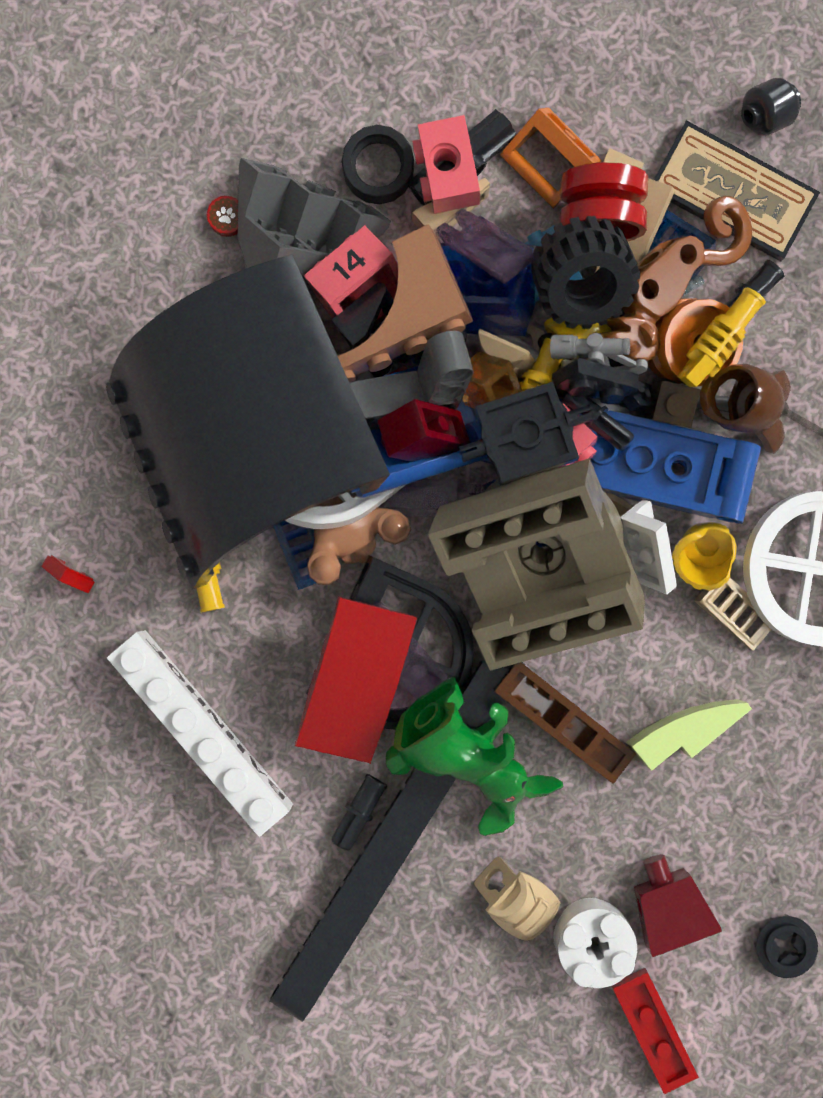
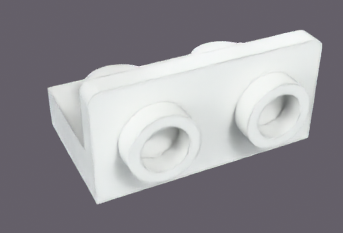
M643 499L620 517L624 530V545L639 583L667 595L677 587L666 523L654 519L652 503Z

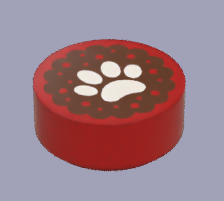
M220 196L210 203L207 209V220L214 232L224 237L238 234V200L236 198Z

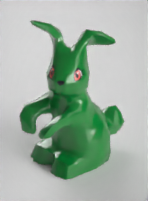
M451 677L416 699L401 715L395 730L394 745L386 752V767L391 774L404 775L413 766L419 771L434 776L450 775L479 786L484 797L493 802L482 816L478 825L479 832L483 836L502 833L514 824L515 809L524 796L528 798L547 796L563 788V781L553 776L535 775L527 777L524 766L513 759L515 740L509 733L503 734V744L495 748L493 741L508 721V709L501 704H492L489 711L491 720L477 729H470L463 722L458 711L463 705L464 700L456 679Z

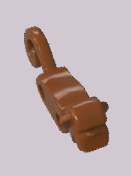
M731 196L718 197L707 205L704 212V222L707 230L718 239L728 238L732 233L730 225L723 222L722 214L725 212L731 218L734 224L735 236L728 248L724 250L704 249L703 242L698 238L685 236L658 244L637 263L640 279L637 280L639 283L638 293L631 294L634 301L629 307H622L625 313L623 317L607 319L608 323L606 325L612 329V332L599 333L603 338H629L630 353L624 356L634 361L638 359L649 361L654 358L660 349V337L655 323L662 316L675 309L694 271L701 265L725 266L735 263L747 252L752 239V224L749 213L738 199Z

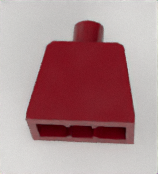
M663 854L649 857L643 861L649 881L634 886L644 943L652 957L722 932L718 921L696 883L684 868L671 872Z

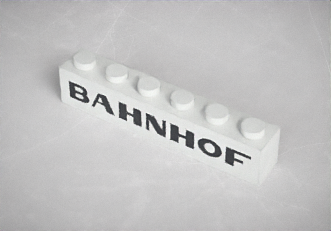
M146 630L136 632L107 657L116 670L259 837L290 811L293 805L291 800Z

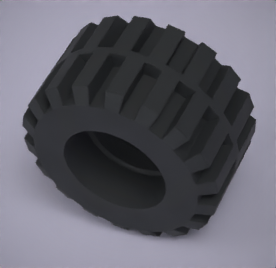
M587 216L585 221H580L579 217L571 218L570 224L563 226L562 223L554 226L555 232L552 235L546 233L541 238L543 246L535 247L533 252L535 260L531 261L532 277L546 314H551L553 321L558 324L565 321L566 327L573 329L577 325H581L582 329H590L592 324L599 323V326L608 323V318L612 316L614 318L619 317L623 314L621 308L623 306L629 307L634 301L631 294L638 293L639 283L637 280L640 279L637 262L621 229L618 226L613 228L611 221L604 218L598 223L596 216ZM600 266L593 275L585 279L570 280L576 272L583 268Z

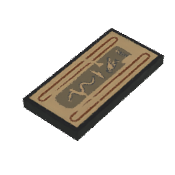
M687 120L654 178L655 181L673 186L675 192L670 201L671 203L704 220V212L707 205L713 199L722 196H731L738 199L750 216L752 224L750 245L780 262L785 259L820 194L816 189ZM724 212L722 220L725 224L730 225L732 228L731 235L735 236L734 224L731 218Z

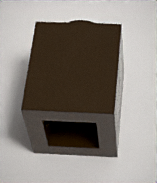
M653 380L651 392L654 406L646 410L644 417L691 428L701 389Z

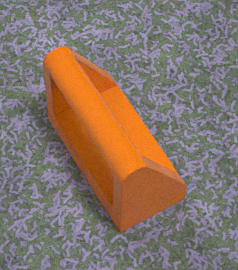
M547 107L539 108L502 151L500 156L554 209L562 201L560 190L557 191L517 150L538 130L574 167L600 163L602 160Z

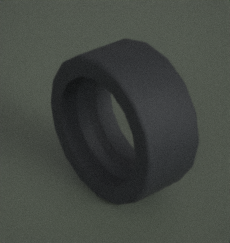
M383 125L363 127L350 137L343 149L341 163L346 185L356 197L364 202L379 205L393 202L408 189V181L413 178L414 156L411 145L404 135L397 130ZM376 143L386 144L393 148L398 154L401 163L400 172L396 179L389 185L381 187L370 186L363 182L356 170V160L361 150L368 145Z

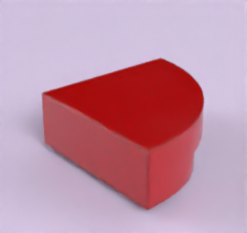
M53 555L46 557L41 567L54 578L83 592H90L95 583L93 578L84 572H78L65 565V561Z

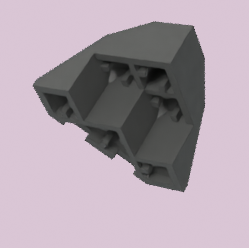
M245 158L240 160L238 240L246 268L293 255L310 292L312 288L304 275L317 262L327 257L347 237L356 233L364 225L379 238L389 228L391 220L372 206L363 202L334 197L336 191L308 180L306 185L303 186L290 176L287 170L275 165Z

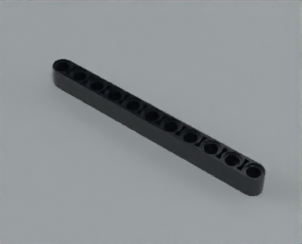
M486 660L480 661L465 686V692L461 693L464 703L458 710L463 722L470 729H477L491 720L489 711L492 704L499 703L503 705L505 699L494 692V690L513 665L490 671ZM413 768L404 782L406 784L404 789L399 790L384 814V821L382 823L379 822L364 846L365 851L362 855L359 854L345 876L342 888L339 886L325 908L323 918L317 921L303 943L304 948L301 952L298 951L283 975L281 985L278 984L269 1000L271 1003L301 1022L305 1020L456 778L450 775L434 776Z

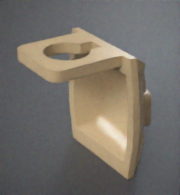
M513 320L508 331L515 336L519 333L529 334L533 338L532 347L539 352L540 348L537 341L545 332L520 320ZM479 330L478 339L483 352L481 357L491 369L505 377L514 379L522 378L523 373L527 372V369H532L535 359L528 350L484 330Z
M496 857L474 882L475 887L489 903L485 910L490 917L506 932L524 941L534 939L549 926L556 916L561 903L544 883L521 871L516 875L500 857ZM501 871L503 873L502 883L505 885L500 892L497 889L489 890L488 883L490 878L496 872Z

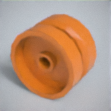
M681 298L675 309L662 316L655 323L660 337V349L654 358L647 361L648 367L662 379L674 383H683L677 376L689 361L686 354L694 343L697 342L701 334L704 333L705 329L712 323V320L717 315L726 314L730 308L713 299ZM743 341L739 343L736 350L732 352L720 370L738 363L743 350ZM707 375L698 386H702L709 377V375Z

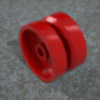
M607 162L584 164L570 168L563 172L561 177L560 198L568 205L561 209L559 223L566 226L570 224L571 218L579 217L580 221H585L587 216H596L598 223L604 218L611 221L613 228L618 226L627 241L644 236L647 231V210L640 203L644 202L648 196L647 173L636 166Z

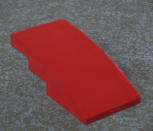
M338 596L329 633H326L317 670L315 669L295 746L371 764L406 660L417 620L416 616Z

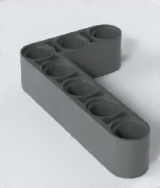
M454 330L439 333L428 340L417 371L349 383L370 430L380 429L378 419L413 399L456 410L474 371L463 334L460 331Z

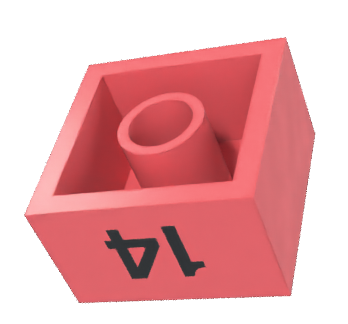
M364 225L356 233L347 237L327 257L317 262L304 277L329 316L333 319L376 283L385 284L394 299L398 285V264L389 249ZM382 310L374 327L386 318Z

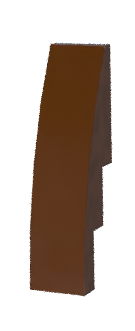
M521 662L513 665L494 690L499 696L612 784L616 782L636 755L634 751Z

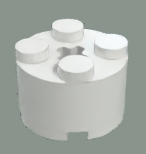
M597 898L580 899L566 907L556 923L553 934L554 945L566 973L579 986L591 988L609 987L630 975L635 967L637 942L634 932L624 915L612 904ZM598 937V946L591 948V939Z

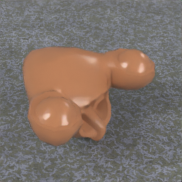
M337 496L318 504V506H333L344 502ZM377 507L362 519L349 525L331 529H314V546L307 562L309 577L318 585L332 584L340 577L341 565L337 557L346 564L365 563L369 555L376 548L375 535L378 533L384 541L394 545L401 543L407 539L411 532L409 519L398 510Z

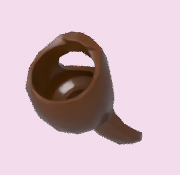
M734 364L718 371L714 377L709 376L700 391V404L704 414L718 425L733 432L755 433L761 440L766 452L775 454L785 438L784 425L779 418L791 390L790 381L784 370L769 373L750 364ZM729 379H735L736 381L728 400L729 419H727L718 410L715 396L722 384Z

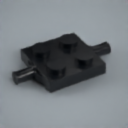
M553 382L475 407V413L481 427V440L458 446L460 455H462V461L465 463L466 461L486 455L494 465L500 485L578 461L579 455L573 441V427L589 421H595V414L591 412L593 408L591 404H588L587 406L567 411L565 406L559 401Z

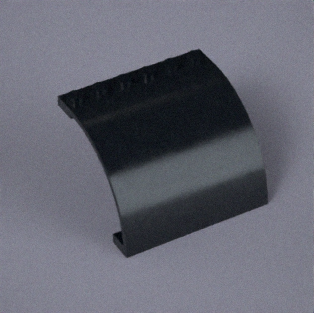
M293 255L270 260L226 276L191 293L161 312L141 328L124 346L113 366L109 382L106 383L108 398L112 405L117 404L121 413L120 426L126 439L131 438L136 450L134 451L136 467L141 474L145 473L149 482L148 495L151 504L155 509H160L164 519L162 522L164 536L169 544H174L179 556L176 559L179 573L183 579H188L192 589L207 585L214 574L213 568L231 552L257 535L294 515L351 490L360 488L362 495L376 491L390 475Z

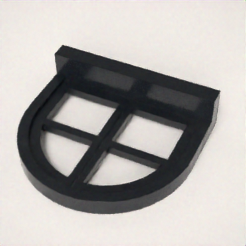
M369 555L349 597L350 600L379 606L387 586L390 585L425 601L415 624L399 682L408 664L444 681L454 677L462 693L471 673L474 648L469 623L459 605L438 586ZM432 608L442 616L451 635L453 653L450 668L413 652ZM409 707L390 708L383 729L396 730L401 715Z

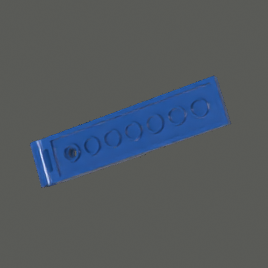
M471 378L465 391V396L477 421L476 406L513 395L515 392L519 393L520 390ZM611 410L607 414L633 433L634 438L625 450L620 451L594 430L592 431L597 436V442L593 446L597 452L590 460L601 488L605 493L635 501L645 499L650 501L652 505L706 518L743 524L761 446L748 441L731 439ZM489 459L482 460V462L492 464ZM680 464L684 468V474L675 475L671 470V465Z

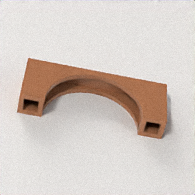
M429 224L392 241L398 261L396 295L387 317L377 331L358 347L337 355L349 382H354L356 380L355 376L368 370L376 372L388 367L392 363L391 359L404 353L413 355L423 351L428 340L439 333L454 330L462 332L466 324L473 322L440 242Z

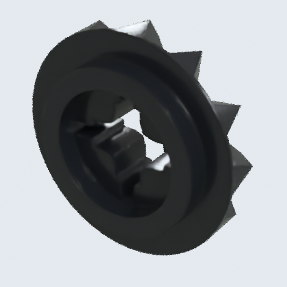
M787 914L778 918L770 917L769 922L763 928H759V936L757 942L754 943L758 960L763 967L771 974L781 978H794L804 974L812 967L818 954V941L812 928L801 918L799 919ZM791 936V944L799 953L796 954L793 951L785 950L782 955H779L781 949L774 939L781 938L786 941Z

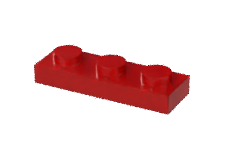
M646 968L630 974L620 982L612 985L614 993L663 1093L671 1092L699 1078Z

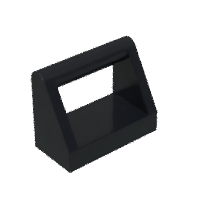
M376 283L331 321L352 350L368 340L381 310L387 317L394 299L385 284ZM395 358L388 367L380 371L370 372L372 376L377 378L387 374Z

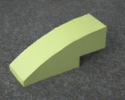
M738 699L690 707L646 727L626 741V743L643 764L652 771L679 748L684 754L693 758L752 710L748 703Z

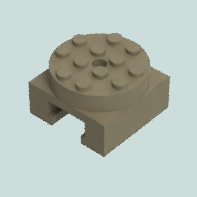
M590 458L504 485H500L499 480H496L483 493L438 508L428 536L446 575L450 576L463 572L482 613L480 622L474 623L472 632L490 671L643 629L645 596L624 545L623 524L615 505L602 490ZM538 541L539 543L549 545L551 548H541L536 543Z

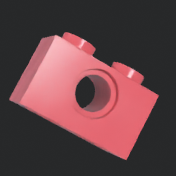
M465 115L418 124L419 139L413 140L412 143L416 164L424 163L427 177L420 178L424 202L432 201L434 214L480 205V188ZM444 160L455 164V167L449 171H440L435 166Z

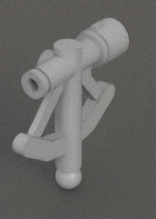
M593 333L587 339H578V336L552 335L551 358L564 359L561 361L560 369L578 358L610 366L609 357L624 365L614 368L635 374L647 371L648 362L646 360L638 359L634 361L624 356L630 353L629 338H603L599 333Z

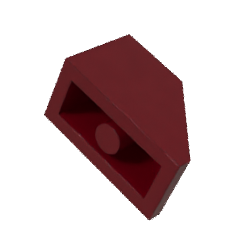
M413 399L377 420L382 434L381 443L388 457L417 461L458 452V446L470 443L460 411Z

